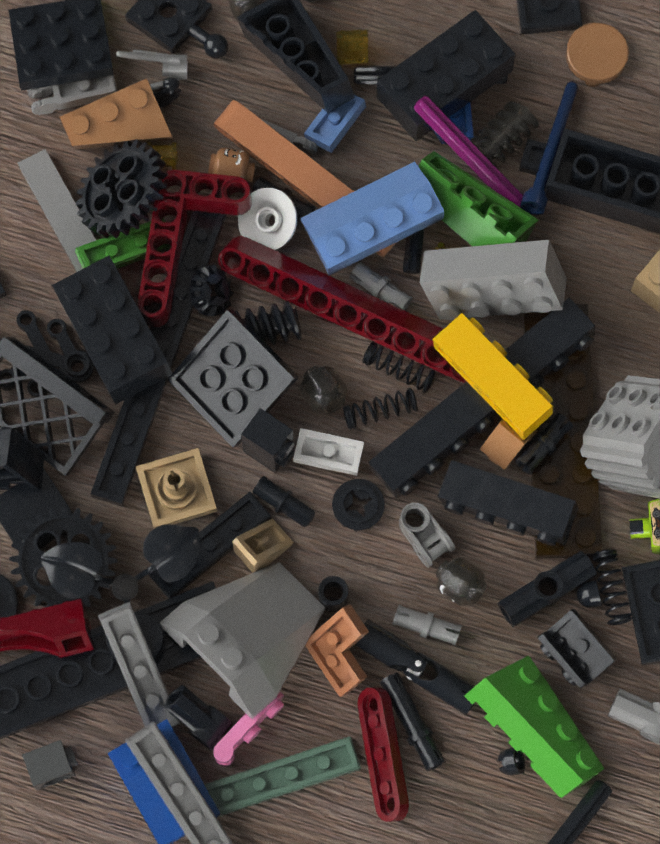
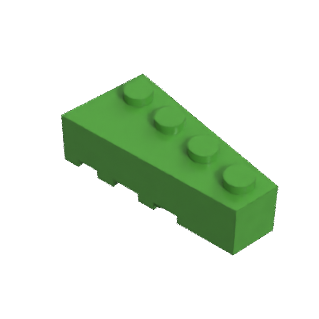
M435 151L424 157L418 166L430 182L444 209V219L442 221L471 246L526 242L538 222L537 218Z
M529 655L487 676L464 695L472 705L475 702L478 703L487 713L484 718L493 727L498 725L511 738L508 743L516 752H523L531 759L530 766L560 798L581 787L605 769Z

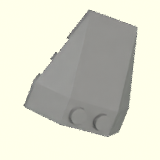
M278 562L184 601L164 618L159 625L181 648L189 644L230 686L229 697L253 719L278 696L298 656L325 611V607Z

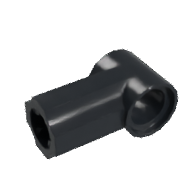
M183 685L173 690L166 699L164 708L189 729L188 733L209 750H213L233 724L221 712L211 705L207 706Z

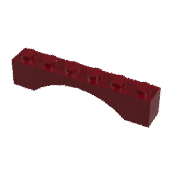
M82 599L65 601L58 605L33 609L29 612L10 617H1L0 652L7 650H35L62 658L94 650L90 620Z

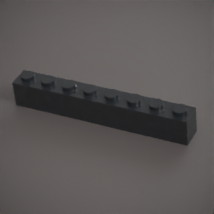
M569 297L564 301L563 310L549 313L505 349L508 354L505 358L513 366L517 363L521 365L530 376L528 381L537 389L545 381L543 378L552 370L558 372L569 362L570 359L568 357L576 350L582 352L593 343L595 325ZM466 381L368 462L370 468L395 498H398L401 494L407 496L417 488L419 479L427 473L432 475L444 465L443 460L452 452L456 455L464 450L469 444L468 439L475 433L482 434L494 424L495 421L493 419L498 413Z

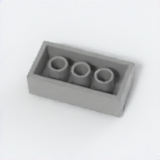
M550 240L424 251L419 283L439 320H454L461 313L466 318H484L492 315H517L530 312L547 313L549 311L563 310L567 277Z

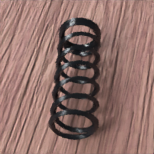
M374 341L370 343L364 354L363 364L369 366L376 360L377 371L387 364V376L391 375L397 368V380H401L407 373V385H411L418 377L416 383L417 390H421L424 387L423 393L428 391L435 377V370H431L419 387L424 365H421L409 382L414 360H411L399 377L404 355L399 358L389 372L394 351L392 350L383 364L379 367L384 346H381L374 356L378 343Z
M409 387L406 390V400L403 394L397 391L395 393V403L392 397L386 394L384 406L378 397H375L373 400V408L364 399L362 404L363 414L356 403L352 404V408L349 405H344L343 412L348 428L350 430L356 428L355 407L363 424L367 425L366 404L374 421L377 423L376 401H378L385 418L388 420L387 397L396 415L399 417L398 394L404 403L407 413L410 414L411 412L410 402L413 410L417 412V402L412 388Z
M606 549L594 553L591 557L594 562H601L595 567V571L604 574L598 577L597 582L606 584L600 589V593L608 596L602 601V604L611 607L605 612V615L614 618L607 622L608 625L613 626L631 621L632 617L630 616L632 614H608L610 611L626 606L629 603H605L613 597L626 594V591L603 592L604 589L624 582V580L600 581V579L607 575L621 571L620 568L598 570L600 566L618 561L619 559L616 557L618 554L615 549Z

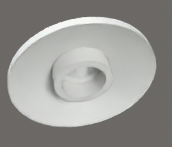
M275 188L258 189L251 193L252 206L250 210L243 215H238L239 230L242 236L273 250H278L285 246L295 233L297 211L291 198L283 191ZM272 215L275 216L273 226L269 224V219Z

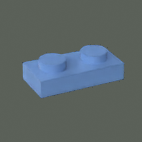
M354 95V99L328 113L322 109L305 131V138L316 143L318 147L332 153L366 108L365 100Z

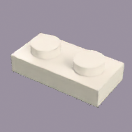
M300 428L293 462L357 476L364 442Z

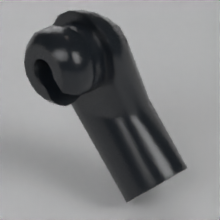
M165 78L163 89L154 92L160 107L168 106L180 96V82L177 78Z

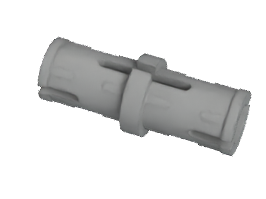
M361 261L354 267L349 276V279L364 287L372 296L404 311L413 299L390 283V278L380 276Z
M400 604L392 625H398L421 633L420 637L427 638V636L451 643L454 646L457 643L462 625H456L436 618L434 613L428 612L424 614L403 607Z

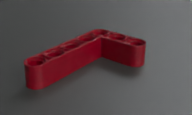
M182 170L166 171L168 176L162 179V181L167 184V187L159 190V194L164 198L156 200L154 203L157 211H153L138 297V308L148 326L161 327L169 320L187 210L228 215H243L247 213L252 206L250 186L245 179L237 176ZM177 185L181 187L178 192H167L171 186ZM203 189H211L213 191L208 196L198 195ZM235 192L244 194L239 200L229 198ZM167 215L176 216V219L170 223L162 222V219ZM163 244L171 245L170 250L161 253L157 251L158 247ZM164 274L167 276L160 283L152 282V278L155 275ZM152 304L162 306L156 313L147 312V308Z

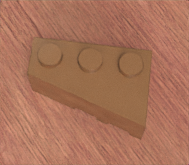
M147 78L60 116L69 140L75 149L114 146L115 143L122 145L125 141L133 143L136 139L141 143L174 140Z

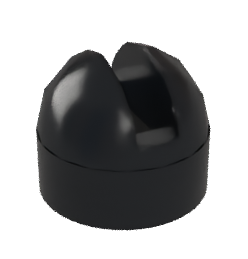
M596 580L586 582L579 587L577 598L581 605L587 608L602 606Z
M509 748L499 754L497 761H502L503 766L499 768L502 773L512 776L524 773L525 759L522 752H516L514 748Z

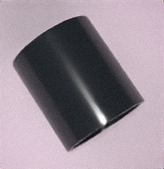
M338 576L326 577L319 585L318 600L325 607V610L337 612L347 604L348 586ZM330 587H336L342 591L343 595L339 600L330 601L324 596V592Z

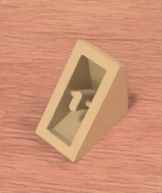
M273 518L237 536L232 541L234 553L252 573L266 568L294 543Z

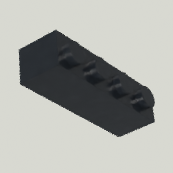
M453 460L450 462L438 494V498L445 505L444 509L451 513L463 515V512L476 515L474 519L481 523L493 526L494 522L506 525L505 529L511 533L524 536L525 532L536 535V540L550 546H555L556 542L566 545L579 509L575 500Z

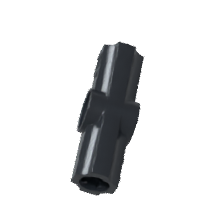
M581 550L549 571L541 572L533 581L505 597L497 604L506 621L514 628L545 607L554 605L561 597L595 577L597 572L588 556ZM543 582L551 583L555 587L556 593L551 596L542 594L539 590V584Z

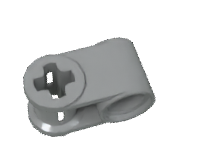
M410 503L403 508L399 518V528L412 545L418 558L427 568L433 566V561L445 552H453L456 549L449 535L423 504ZM411 513H416L422 517L423 524L419 527H412L407 524L405 517Z

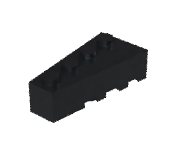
M267 0L237 17L244 37L327 113L355 98L348 77L300 0Z

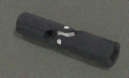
M366 620L364 625L369 632L354 644L355 646L388 667L403 671L409 680L464 715L468 714L473 705L464 695L475 687L473 684L425 654L415 653L405 641L372 620ZM427 664L437 674L434 680L426 681L419 678L423 675Z

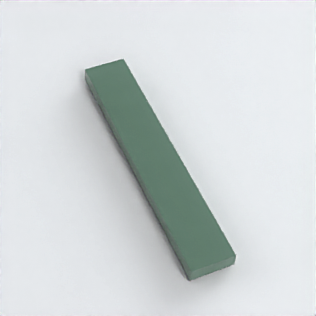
M349 736L204 785L218 808L220 816L361 770L351 737Z

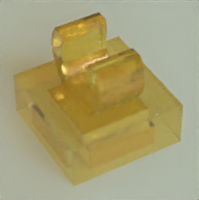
M361 29L336 31L338 63H368V31Z

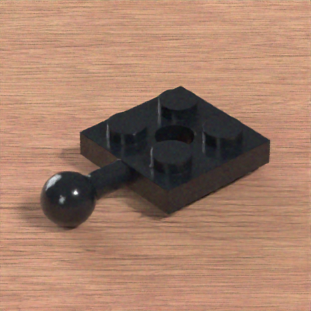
M138 0L125 14L128 23L172 54L179 49L189 36L204 44L206 54L214 59L223 57L229 48L228 41L223 35H210L199 27L212 11V5L206 0ZM168 7L177 10V13L171 18H165L160 15L162 10Z

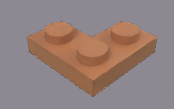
M351 604L342 607L310 636L305 645L339 697L347 695L367 678V675L349 649L369 631Z

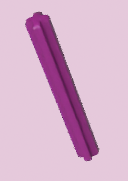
M428 96L419 99L414 106V110L488 187L520 207L523 195Z

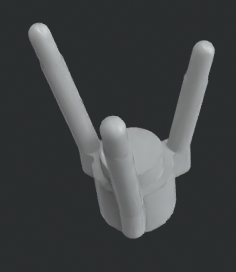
M134 49L132 52H116L118 57L162 63V76L187 80V55L164 54ZM163 81L150 84L152 90L163 88Z

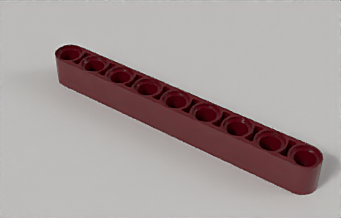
M237 236L233 238L219 253V266L226 273L457 381L466 382L434 348L433 338L443 328L247 237ZM233 251L239 254L241 259L237 258L234 255ZM262 265L266 266L270 272L264 270ZM290 278L294 279L298 283V285L292 283ZM319 292L324 293V294L326 295L327 299H326V298H323V297L319 294ZM347 305L352 306L356 312L351 311ZM376 318L382 320L386 326L378 323ZM405 332L412 334L415 339L409 338Z

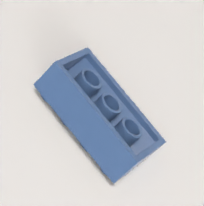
M413 162L300 219L328 275H331L444 219V209L430 182L416 162Z

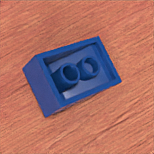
M166 719L157 724L215 817L220 816L218 808L169 721ZM127 743L108 752L110 759L157 843L172 844L184 837L185 833Z

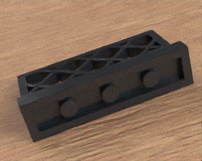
M3 336L0 341V363L3 358L12 363L14 378L0 380V384L15 382L18 400L3 403L0 387V427L15 429L19 435L45 454L44 460L63 475L68 476L103 424L109 422L115 411L17 338ZM20 370L24 372L27 376H21ZM33 379L36 381L40 397L24 399L22 380ZM45 389L52 393V395H46ZM47 399H60L63 402L65 416L50 418ZM41 401L43 420L28 422L25 403ZM19 404L22 423L11 425L6 421L4 407ZM70 408H72L74 411H76L77 414H72V415H71V409H70ZM84 417L93 424L85 436L75 437L72 418ZM66 420L69 438L53 441L50 422ZM44 423L47 442L36 444L31 440L29 426ZM22 427L23 433L20 432L17 428ZM82 440L77 447L76 441ZM69 442L72 456L64 465L56 459L54 445ZM48 446L49 453L42 447Z

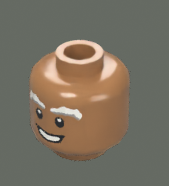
M220 148L217 154L212 153L208 173L237 176L245 179L247 182H253L256 164L250 163V155L246 151Z

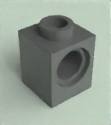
M61 740L22 754L33 787L37 791L75 776L72 767L78 765L72 747L65 748Z

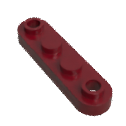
M366 688L359 695L358 712L375 810L379 818L385 822L401 821L408 813L409 800L391 699L388 692L383 688Z

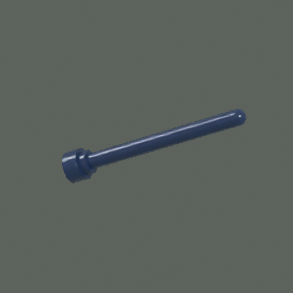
M573 81L566 84L533 187L524 192L520 207L532 215L544 214L548 203L547 193L545 192L546 184L578 90L577 83Z

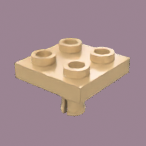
M199 448L136 466L154 529L162 525H174L217 512Z

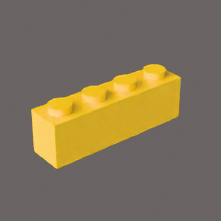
M461 313L433 338L434 348L498 415L525 440L553 414V407L550 404L553 401L552 398L542 387L539 386L536 389L528 381L530 376L521 365L517 363L513 366L505 358L508 355L505 349L496 340L491 343L483 335L485 330L475 318L472 317L468 320Z

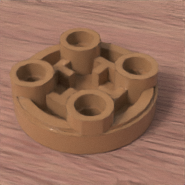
M589 23L578 28L569 38L565 52V58L571 72L591 87H596L616 79L625 69L629 56V48L624 36L616 28L604 23Z

